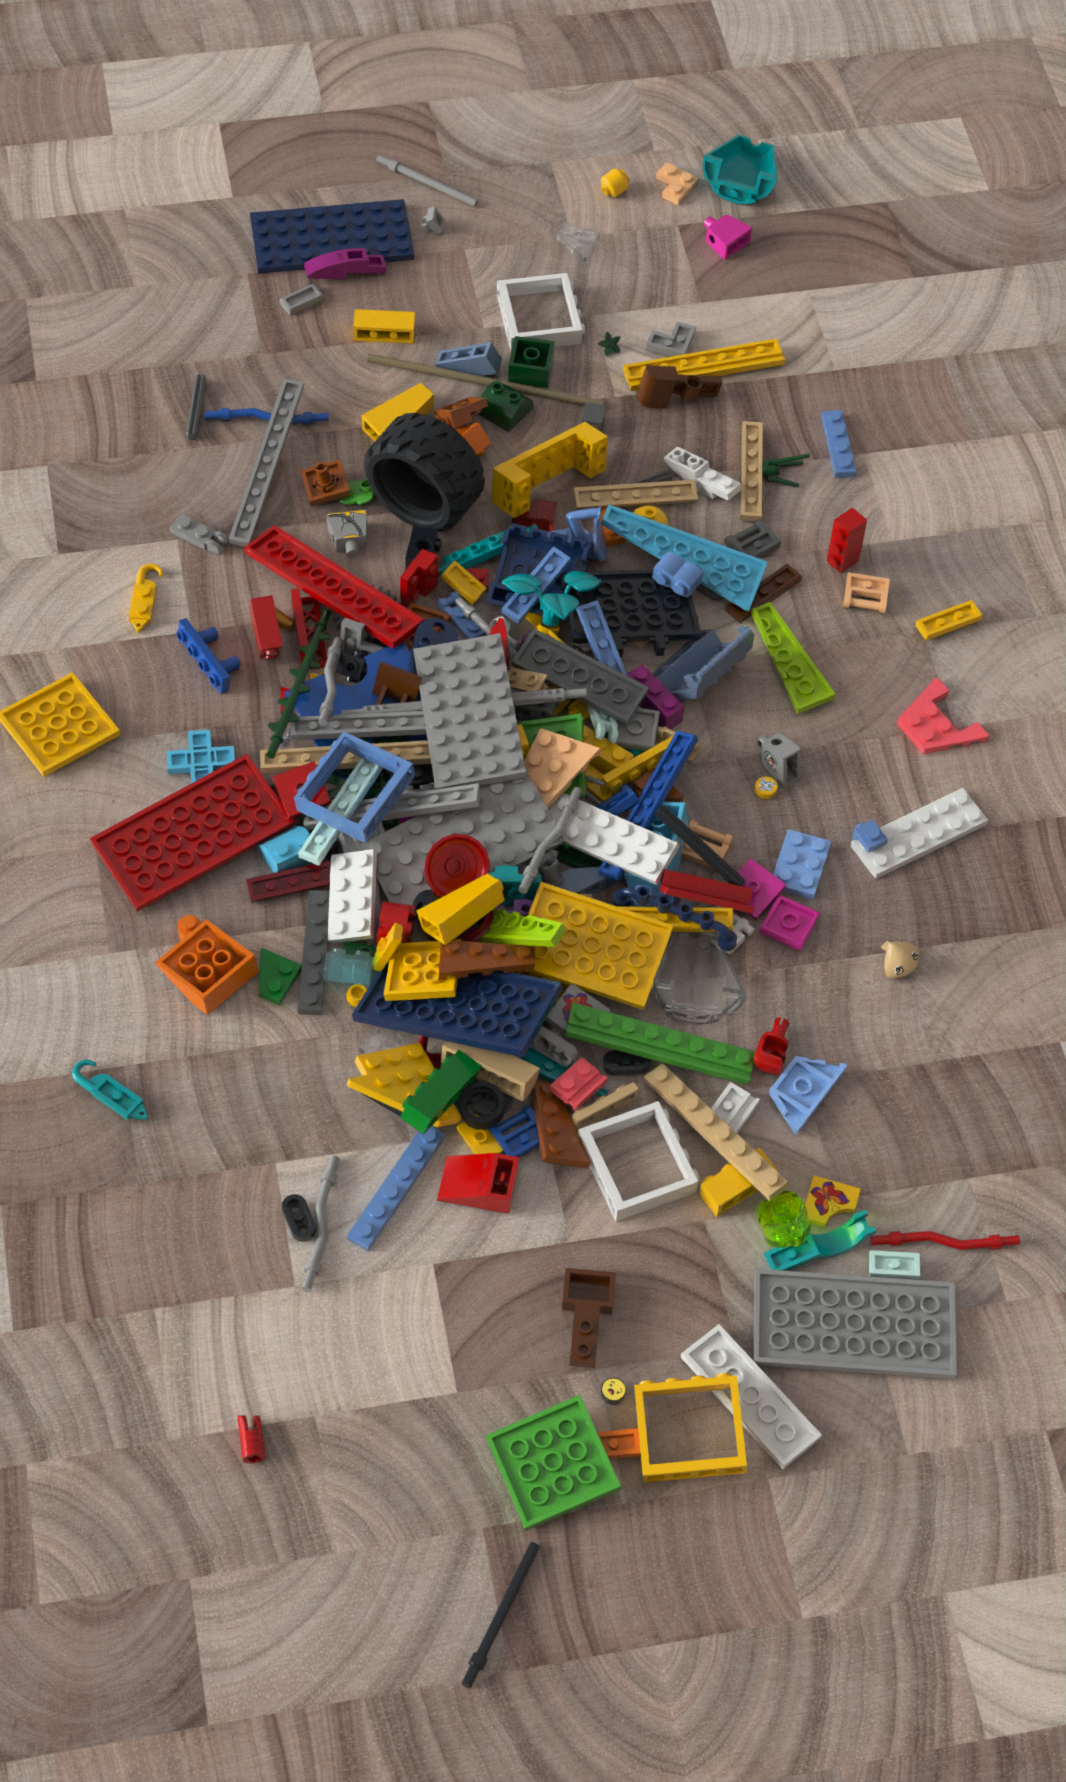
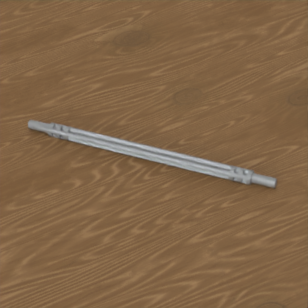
M558 688L511 693L514 706L563 702L565 699L587 697L586 688L572 690ZM422 701L363 706L361 709L341 710V715L423 711Z

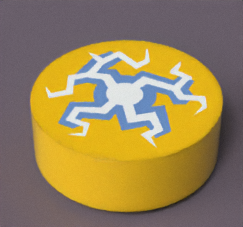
M767 776L759 778L755 784L756 795L762 799L773 798L777 793V782Z

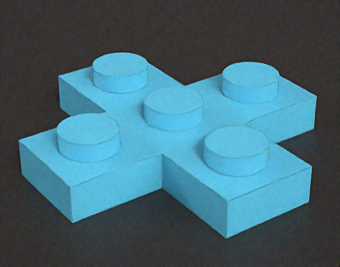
M210 730L188 731L189 749L167 751L168 774L191 773V783L235 760L234 746L212 747Z

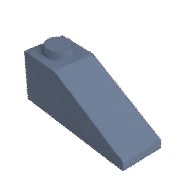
M488 342L440 350L435 366L478 376L497 374L502 358L493 343Z
M600 867L573 868L560 872L565 881L559 888L577 894H592L593 896L621 882L622 878L618 881L603 877L598 873Z

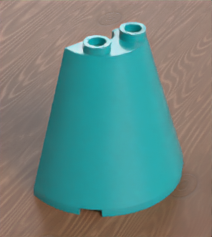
M738 134L704 155L703 173L705 179L709 181L712 186L711 189L726 201L736 204L755 203L757 200L765 198L777 182L775 146L766 142L755 145L751 142V138Z

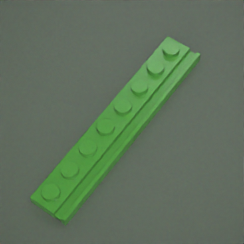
M573 1002L571 1004L564 1035L566 1037L748 1085L750 1082L755 1051Z

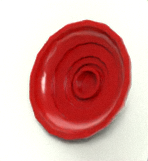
M452 834L442 837L431 847L425 858L424 873L427 884L441 898L489 874L490 860L486 849L480 841L466 834Z

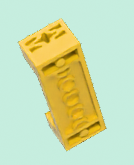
M583 422L494 467L492 503L515 518L530 510L531 489L573 467L589 478L606 470L608 436L590 424Z

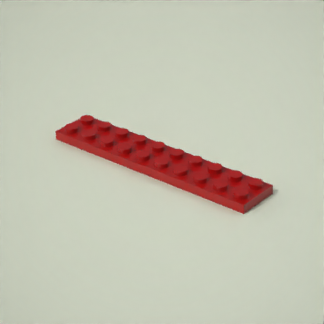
M275 525L244 547L246 555L344 618L365 624L366 632L392 649H395L412 636L419 624L424 621L417 614Z

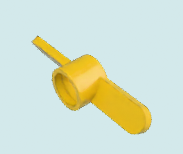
M528 613L525 616L526 620L538 631L566 644L558 636L560 629L558 625L547 626L543 624L542 616Z

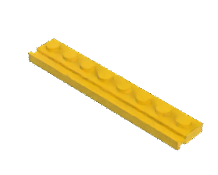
M776 338L625 364L622 371L631 392L638 390L646 365L676 367L677 374L723 376L785 365V357L782 355L783 352Z

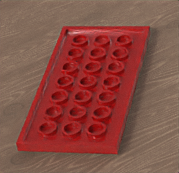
M245 754L91 837L90 843L138 912L293 827L295 821L293 818H288L279 798L250 757Z

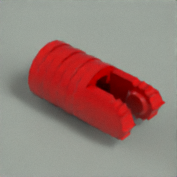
M238 1415L237 1422L243 1462L253 1464L263 1461L266 1458L260 1415L253 1416L252 1430H248L246 1415Z

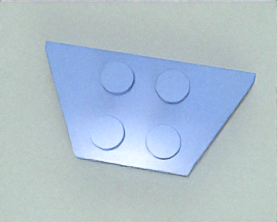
M795 1056L770 1088L769 1095L794 1134L797 1135L844 1074L847 1069L846 1064L840 1063L839 1066L825 1064V1060H809L805 1057Z

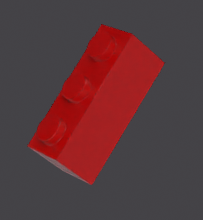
M853 507L834 519L827 562L840 573H843L859 562L867 519Z

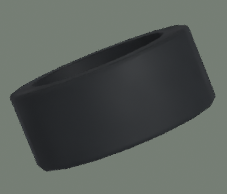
M477 1081L469 1084L459 1097V1112L462 1120L469 1127L476 1130H487L495 1127L501 1122L505 1114V1099L502 1091L495 1084L488 1081ZM478 1094H488L495 1099L496 1109L490 1116L476 1117L468 1110L469 1100Z

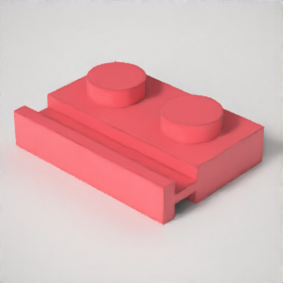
M581 1057L550 1085L549 1091L564 1103L570 1104L573 1110L576 1111L607 1083L608 1077L601 1075L597 1068Z

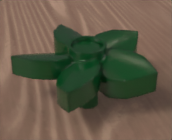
M606 332L605 340L598 343L601 347H605V356L609 355L612 351L620 352L617 343L621 337L616 336L612 338L611 334Z

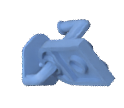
M601 506L599 508L571 511L566 515V522L569 528L547 532V538H550L551 532L568 535L567 542L569 543L572 537L587 540L586 546L590 547L588 557L590 560L604 561L608 558L604 530L600 522ZM594 518V534H590L584 529L581 520Z

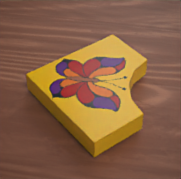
M813 1175L801 1221L825 1228L828 1221L835 1215L844 1212L854 1213L861 1188Z

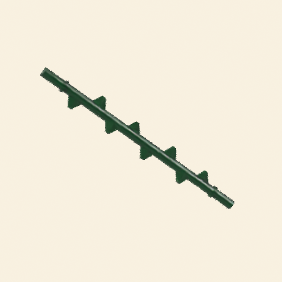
M328 609L322 611L319 622L315 625L316 629L310 644L299 647V650L306 655L300 668H293L289 671L296 680L289 697L278 700V703L285 707L280 721L268 724V728L274 732L267 751L269 758H275L278 748L283 742V735L288 723L299 722L300 718L293 712L299 694L310 692V687L305 685L304 681L309 669L320 668L321 664L314 659L320 641L328 640L331 637L330 634L324 632L327 629V622L331 615Z

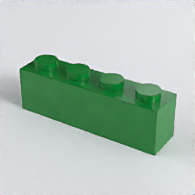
M460 1050L453 1056L448 1055L442 1062L441 1068H435L432 1071L428 1082H421L415 1091V1095H409L402 1104L404 1110L400 1118L424 1135L462 1094V1091L469 1084L475 1082L482 1066Z

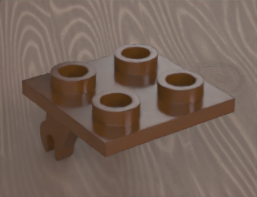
M380 662L372 692L373 695L379 696L375 705H381L385 697L399 703L416 701L419 685L423 677Z

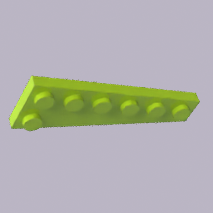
M768 602L753 608L751 616L796 713L800 714L834 700L835 692L772 603Z
M499 908L498 910L493 909L494 917L490 928L476 942L556 947L567 929L561 922L537 918L532 915L525 917L519 912L508 913L505 909Z

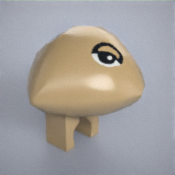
M886 941L881 946V949L886 952L884 960L886 977L897 979L907 976L918 966L920 950L914 944Z

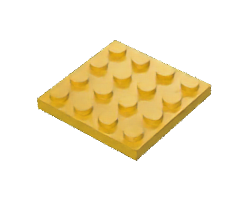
M73 672L0 711V722L43 777L120 736L118 727Z

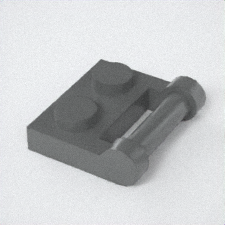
M761 520L753 522L752 526L734 536L729 535L724 539L728 548L756 558H761L781 546V541ZM755 533H758V534L752 536L751 538H749V539H747V540H745V541L739 543L740 541L746 539L747 537H749V536H751V535H753V534H755Z

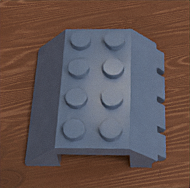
M740 626L737 629L740 633L737 639L730 643H722L714 629L701 630L700 639L689 640L652 674L678 700L700 699L705 694V690L716 685L722 675L729 673L733 669L732 666L736 662L746 658V653L753 647L755 633L748 626Z

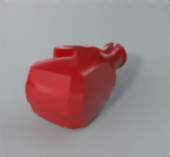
M781 1017L775 1019L771 1032H766L761 1036L753 1058L758 1070L767 1074L781 1075L783 1064L786 1060L785 1051H787L789 1041L785 1034L789 1027V1021L783 1018L782 1024H780Z

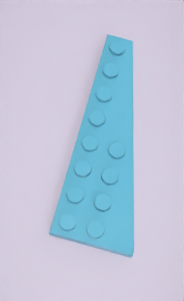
M610 504L608 505L601 525L660 560L667 552H672L684 559L685 562L697 565L704 571L700 584L742 609L750 610L767 567V561Z

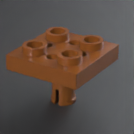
M340 459L328 463L318 462L314 467L300 470L311 507L351 495Z

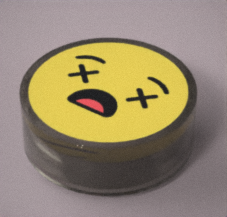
M612 1377L602 1383L601 1397L606 1403L616 1405L625 1399L626 1385L621 1379Z

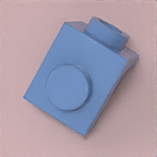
M873 819L866 823L858 824L854 828L852 841L857 839L868 853L886 845L888 838Z

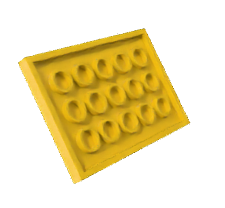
M541 882L528 915L561 922L567 930L556 947L535 946L534 970L527 972L569 986L574 984L581 990L644 1010L674 925Z

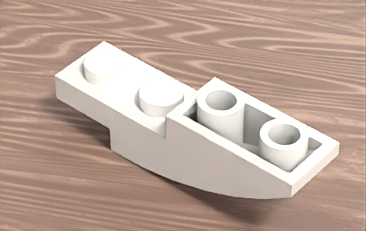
M678 446L664 457V461L683 480H695L696 489L711 499L719 496L729 501L742 490L740 482L709 468V461Z

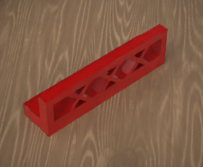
M299 588L291 589V603L298 646L300 647L310 644L308 640L313 636L316 629L315 626L310 629L305 626V623L309 619L315 623L319 622L320 612L318 600L312 596L301 598ZM313 604L314 607L310 612L302 609V605ZM323 640L320 641L316 654L323 658L322 661H317L321 664L320 668H325L327 662L325 641ZM299 650L302 665L306 654Z
M664 869L659 891L666 895L725 908H733L734 910L751 914L754 912L755 907L749 905L753 892L752 888Z

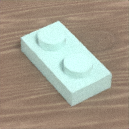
M870 1250L869 1277L919 1280L920 1253Z

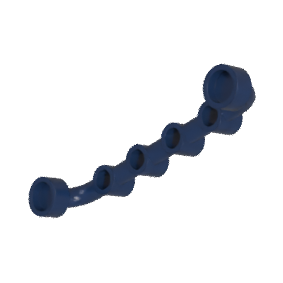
M640 886L637 890L624 887L613 893L614 906L629 907L631 898H634L639 905H652L657 907V910L662 914L670 912L677 915L682 922L693 921L700 924L703 930L713 929L720 933L718 946L724 951H731L737 945L736 934L730 931L724 924L714 920V915L710 911H704L700 915L693 912V907L689 903H682L680 906L671 903V897L666 894L660 895L658 898L650 895V889L646 886Z

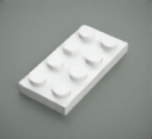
M374 849L331 855L328 941L331 944L374 938L377 852Z

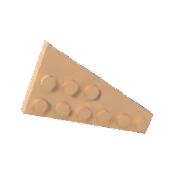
M540 728L524 760V765L547 809H549L571 786L572 780L580 772L583 773L588 767L587 764L594 757L597 758L602 751L599 747Z

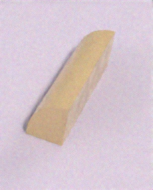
M446 1041L442 1046L441 1063L448 1055L453 1056L460 1050L482 1066L476 1080L495 1084L502 1092L521 1101L528 1097L539 1075V1067L513 1055Z

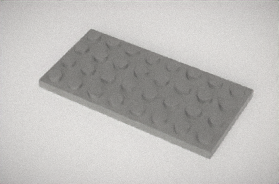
M501 634L413 649L417 675L423 677L419 689L435 789L477 783L481 786L527 777Z
M527 770V777L481 785L479 807L418 815L368 840L367 843L360 844L362 851L374 849L377 852L376 878L388 901L413 905L415 897L420 892L431 889L427 884L424 873L425 858L431 847L442 837L448 835L466 834L480 841L488 853L490 871H495V866L502 865L519 867L531 860L538 846L557 825ZM562 834L546 852L565 843ZM415 912L414 919L418 918V915H417L416 912Z
M755 1269L753 1361L758 1366L956 1379L955 1282Z

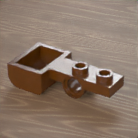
M646 365L636 396L638 402L644 407L665 409L668 407L672 394L680 395L682 400L689 403L695 402L698 396L717 397L723 382L719 376L677 374L676 367Z
M566 1268L562 1310L574 1311L569 1366L595 1368L599 1315H612L615 1272Z

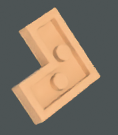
M668 162L656 174V179L668 184L662 192V198L676 205H679L699 183L698 177Z

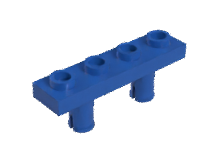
M187 618L179 620L176 632L179 642L185 645L189 655L198 663L200 670L208 676L211 685L216 687L220 694L228 692L230 682L228 673L240 669L238 657L233 656L232 658L218 661L206 645V643L218 640L217 629L211 627L197 632Z

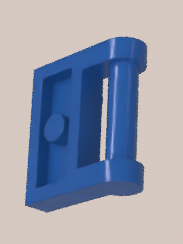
M624 784L620 787L621 790L602 802L597 808L618 816L623 811L632 809L639 799Z
M529 1105L523 1107L521 1112L488 1129L503 1149L505 1155L520 1158L540 1146L535 1112ZM525 1120L529 1121L505 1136L502 1135V1133Z

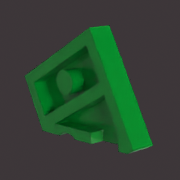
M262 948L260 950L259 997L280 1006L301 973L302 965Z

